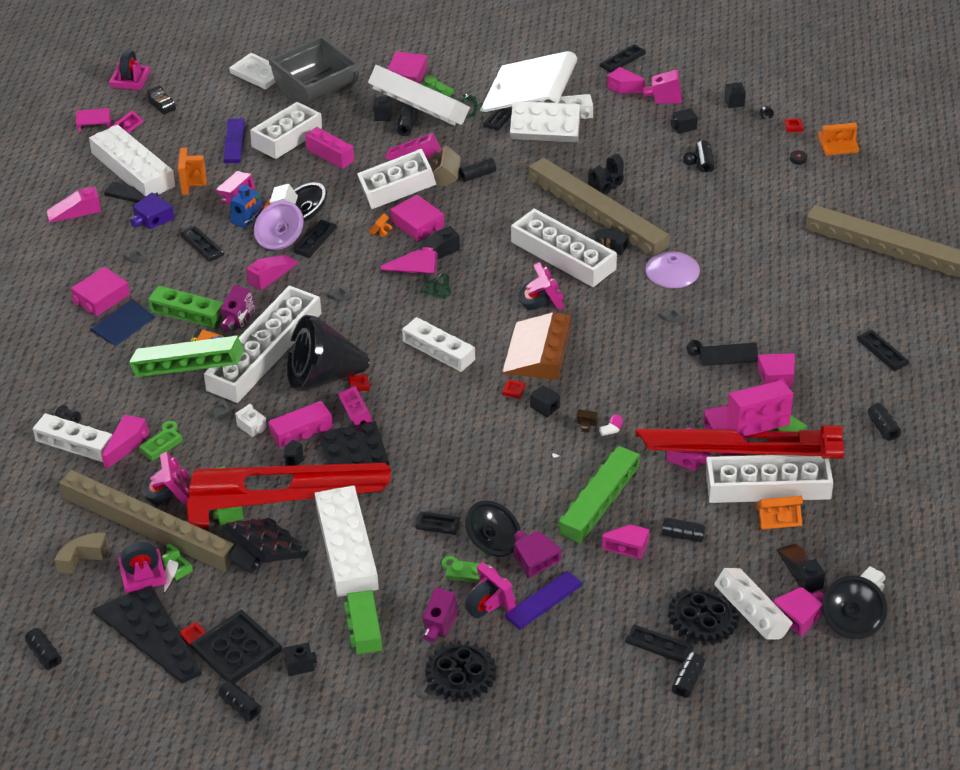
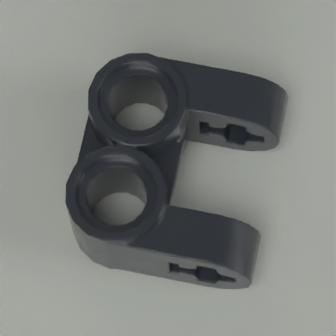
M615 153L607 158L604 169L600 165L592 167L588 172V185L604 195L608 194L612 188L619 187L624 180V162L622 157Z

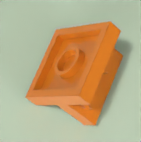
M856 123L822 126V131H818L817 136L825 156L859 152L856 142Z
M180 148L178 172L182 195H188L190 186L207 185L204 155L188 156L187 148Z
M802 496L761 499L756 502L755 508L756 511H759L761 530L803 526L800 507L803 504Z

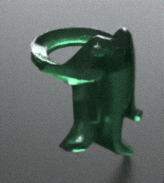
M463 94L464 98L460 101L461 103L467 100L474 102V111L466 115V118H471L477 113L478 105L482 106L483 103L476 96Z
M441 273L437 278H434L433 283L428 282L427 275L423 274L425 288H422L420 293H428L440 299H447L448 296H451L449 276L446 273ZM442 277H444L443 284L438 282Z

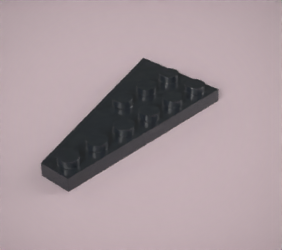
M152 585L93 609V613L103 619L110 627L112 626L140 651L146 653L179 682L184 683L202 675L199 666Z

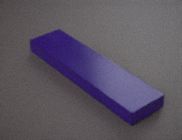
M245 118L228 119L224 163H241Z
M566 571L507 612L505 618L521 630L580 588L582 582L569 571Z

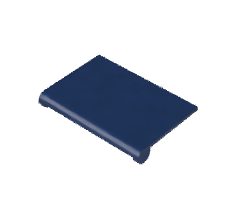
M131 299L90 328V331L99 334L105 340L117 346L153 320L155 316Z

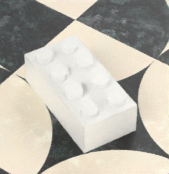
M513 101L510 127L511 139L578 143L580 104Z
M296 102L250 130L251 147L277 159L303 143L306 133L315 127L322 129L321 113Z
M422 149L357 173L371 209L436 185L432 169Z

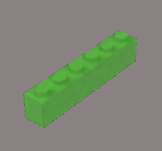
M231 336L140 348L135 351L129 363L136 377L238 365L244 349L239 337Z
M618 446L614 452H611L605 464L599 467L595 477L590 478L588 486L580 491L578 499L572 502L567 513L560 517L558 521L559 534L582 543L638 469L640 454Z

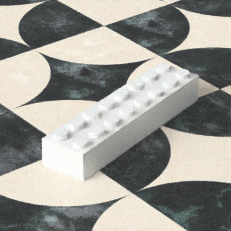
M288 286L239 337L244 353L238 365L209 368L204 373L206 391L238 403L295 343L290 340L299 319L304 315L319 317L322 314L320 297Z

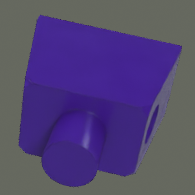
M152 192L134 205L135 217L130 219V223L134 228L142 224L149 229L155 228L175 219L173 206Z

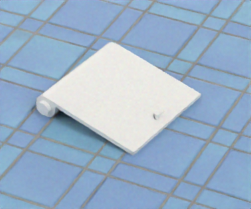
M566 51L503 65L480 111L488 112L511 107L513 101L558 103L576 65L577 56L573 52Z

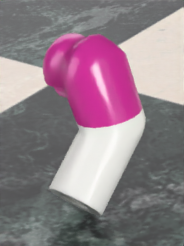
M615 414L610 418L609 425L599 427L601 436L619 432L623 424L622 417Z

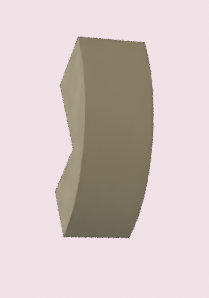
M106 533L83 535L66 544L54 559L57 572L73 574L79 558L103 560L109 546Z

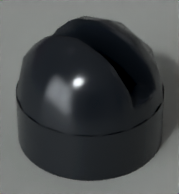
M763 106L759 111L762 119H766L763 117V113H765V116L769 115V118H772L774 115V111L769 106Z
M693 152L684 154V164H696L697 159Z
M699 340L690 341L686 346L687 353L691 356L700 354V347H703L702 343Z

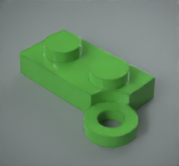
M427 76L420 83L448 97L454 94V89L437 81L435 76Z
M174 421L165 422L162 425V432L139 446L140 452L153 462L161 454L168 452L183 442L182 435L176 432L178 430L177 423Z
M447 556L442 560V566L447 569L446 579L473 583L480 582L476 568L480 563L458 561L453 556ZM449 560L453 561L452 565H447L446 562Z

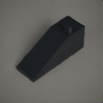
M451 226L434 232L412 252L422 250L423 247H429L438 253L437 259L460 251L459 234Z
M797 544L777 549L778 554L799 587L804 588L809 593L823 589L825 572L816 558Z

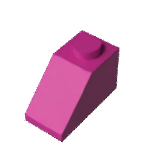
M621 67L607 75V88L619 94L643 93V87H645L644 78Z
M627 525L609 531L602 536V549L637 559H642L649 543V529L634 525Z

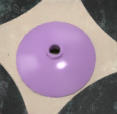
M278 201L270 204L262 210L254 225L256 240L262 247L268 250H280L288 247L299 237L304 223L303 214L295 204L289 201Z
M677 251L659 253L653 256L646 264L647 277L653 283L666 288L688 286L695 282L700 274V267L696 260L685 253Z

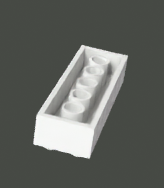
M375 65L368 81L369 84L373 85L372 89L454 126L456 123L463 124L470 109L469 106L378 65Z
M119 125L112 126L89 137L91 153L129 186L135 187L145 197L152 192H158L159 195L175 187L173 170Z
M536 209L531 210L511 225V242L592 287L616 270V252Z
M821 456L707 457L706 461L709 503L757 502L761 499L802 496L803 500L831 499L833 478L829 459H822Z
M355 486L315 492L317 514L337 597L347 596V593L379 590L378 575Z

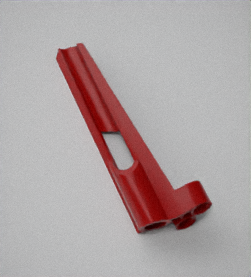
M823 425L820 430L764 431L744 437L733 429H635V437H641L646 448L649 450L821 456L822 459L844 458L842 426ZM744 438H764L769 442H746Z
M386 463L195 469L191 477L189 498L186 500L187 521L194 526L209 531V510L314 499L315 492L355 486L357 494L382 492L391 481V468ZM294 474L290 485L286 489L248 490L244 486V480L247 476Z

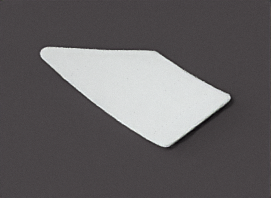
M172 560L168 561L164 572L167 582L164 585V592L170 585L179 563Z

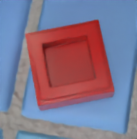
M801 118L784 119L787 133L804 131Z
M367 374L348 377L350 388L356 386L358 392L370 390Z
M508 379L502 395L521 399L526 383Z
M197 622L179 632L190 648L191 642L206 633Z

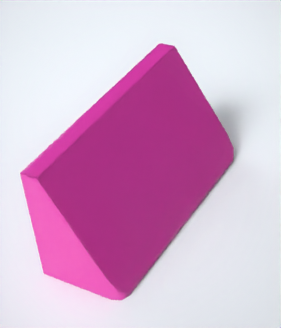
M132 110L112 126L119 125L127 133H130L144 121Z

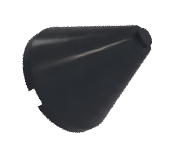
M304 315L297 322L290 340L295 342L293 352H288L287 376L291 388L297 391H307L362 373L369 368L370 358H368V355L318 317Z

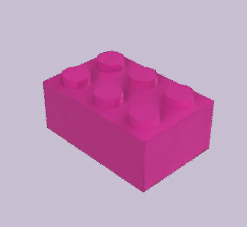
M783 380L731 392L728 398L726 426L744 437L790 425L794 393Z

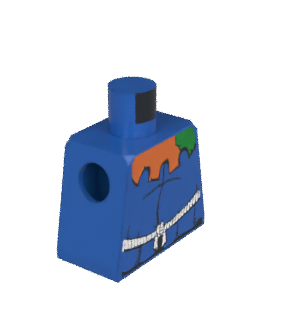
M241 185L239 187V193L231 200L232 224L246 228L259 216L264 207L259 192L250 189L248 185Z

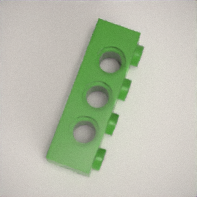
M158 286L148 299L150 312L216 328L223 319L221 307L224 302L162 286Z

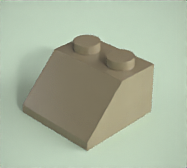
M447 145L427 160L438 186H448L458 179L461 157Z

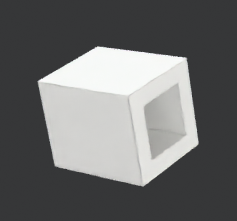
M290 184L274 187L270 203L289 201L295 204L298 195Z

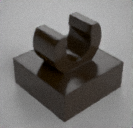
M578 409L577 423L581 424V432L589 433L591 426L597 427V412Z

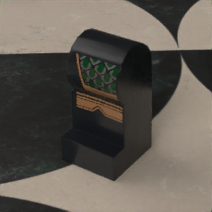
M160 85L147 90L149 103L163 115L176 110L173 99L164 93Z
M598 229L594 233L596 242L615 250L617 255L622 256L628 246V234L608 229Z

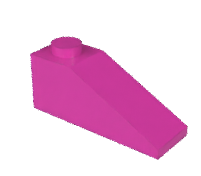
M430 133L388 149L385 157L386 159L394 160L422 149L428 160L441 147L434 134Z
M96 187L78 190L47 210L49 222L101 212Z
M423 247L422 250H416L381 265L380 270L436 274L438 253L433 251V248Z
M287 255L258 259L246 268L248 284L263 290L297 265L298 261Z
M123 415L102 454L104 468H109L141 445L144 438H148L149 427H147L145 418Z

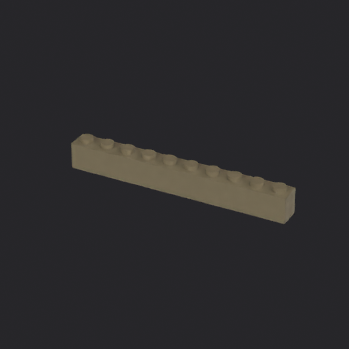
M544 157L529 166V179L532 183H537L545 191L548 190L555 197L563 199L569 206H574L582 214L590 216L593 221L603 224L606 229L628 234V241L632 245L641 248L646 254L649 253L655 256L669 247L670 235Z
M814 205L807 215L805 229L813 233L823 234L829 238L842 240L845 243L858 245L861 248H867L879 254H886L895 259H902L912 264L927 267L930 270H937L960 278L959 249Z
M73 470L59 482L62 498L164 545L171 543L179 552L223 572H226L232 565L228 557L233 551L235 544Z

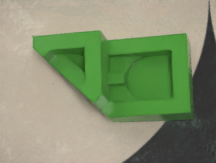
M168 543L166 545V554L162 556L163 567L166 569L169 560L179 563L173 577L175 580H178L192 572L193 568L188 561L180 556L179 550L171 543Z

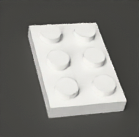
M253 53L248 54L229 67L231 74L265 90L276 83L269 61Z

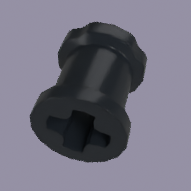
M63 404L55 412V416L78 423L81 419L80 412L72 411Z

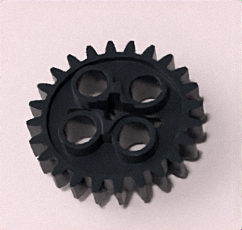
M700 586L699 591H696L694 587H691L690 592L684 589L683 594L677 592L676 597H672L667 617L670 618L669 624L673 625V631L679 630V637L686 635V641L692 638L694 639V644L701 641L703 646H705L706 641H709L711 645H714L715 640L722 643L723 638L728 640L729 635H733L738 614L735 613L736 607H731L732 603L725 601V596H718L719 591L711 593V588L704 591L702 586Z
M458 640L457 645L454 646L452 642H449L448 648L441 645V651L435 649L434 656L429 655V662H426L425 669L427 683H430L431 691L436 690L437 696L443 694L444 700L450 696L452 697V702L460 698V701L463 703L466 697L473 701L474 695L481 698V691L488 693V687H493V681L496 680L495 659L491 658L490 652L485 653V647L478 649V643L470 646L469 641H467L465 645H462L461 641Z

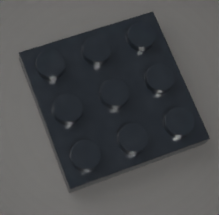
M376 421L319 432L327 465L386 463L389 465Z
M271 518L228 522L224 528L228 534L263 562L304 558L310 551L300 540L292 537L289 531L278 526L276 521Z
M242 609L190 643L191 649L226 682L231 680L234 683L282 651L281 644Z

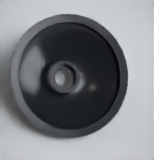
M317 182L304 184L294 190L298 195L295 205L301 210L304 222L314 217L323 208L327 199V190L322 184Z
M479 501L470 507L465 516L466 532L473 544L482 552L495 557H505L514 552L516 541L513 537L521 528L515 516L506 507L494 501Z
M845 576L837 579L828 587L823 597L822 610L826 622L836 633L850 639H863L875 634L883 625L887 616V602L881 589L871 580L861 576ZM848 609H854L855 614L849 613Z

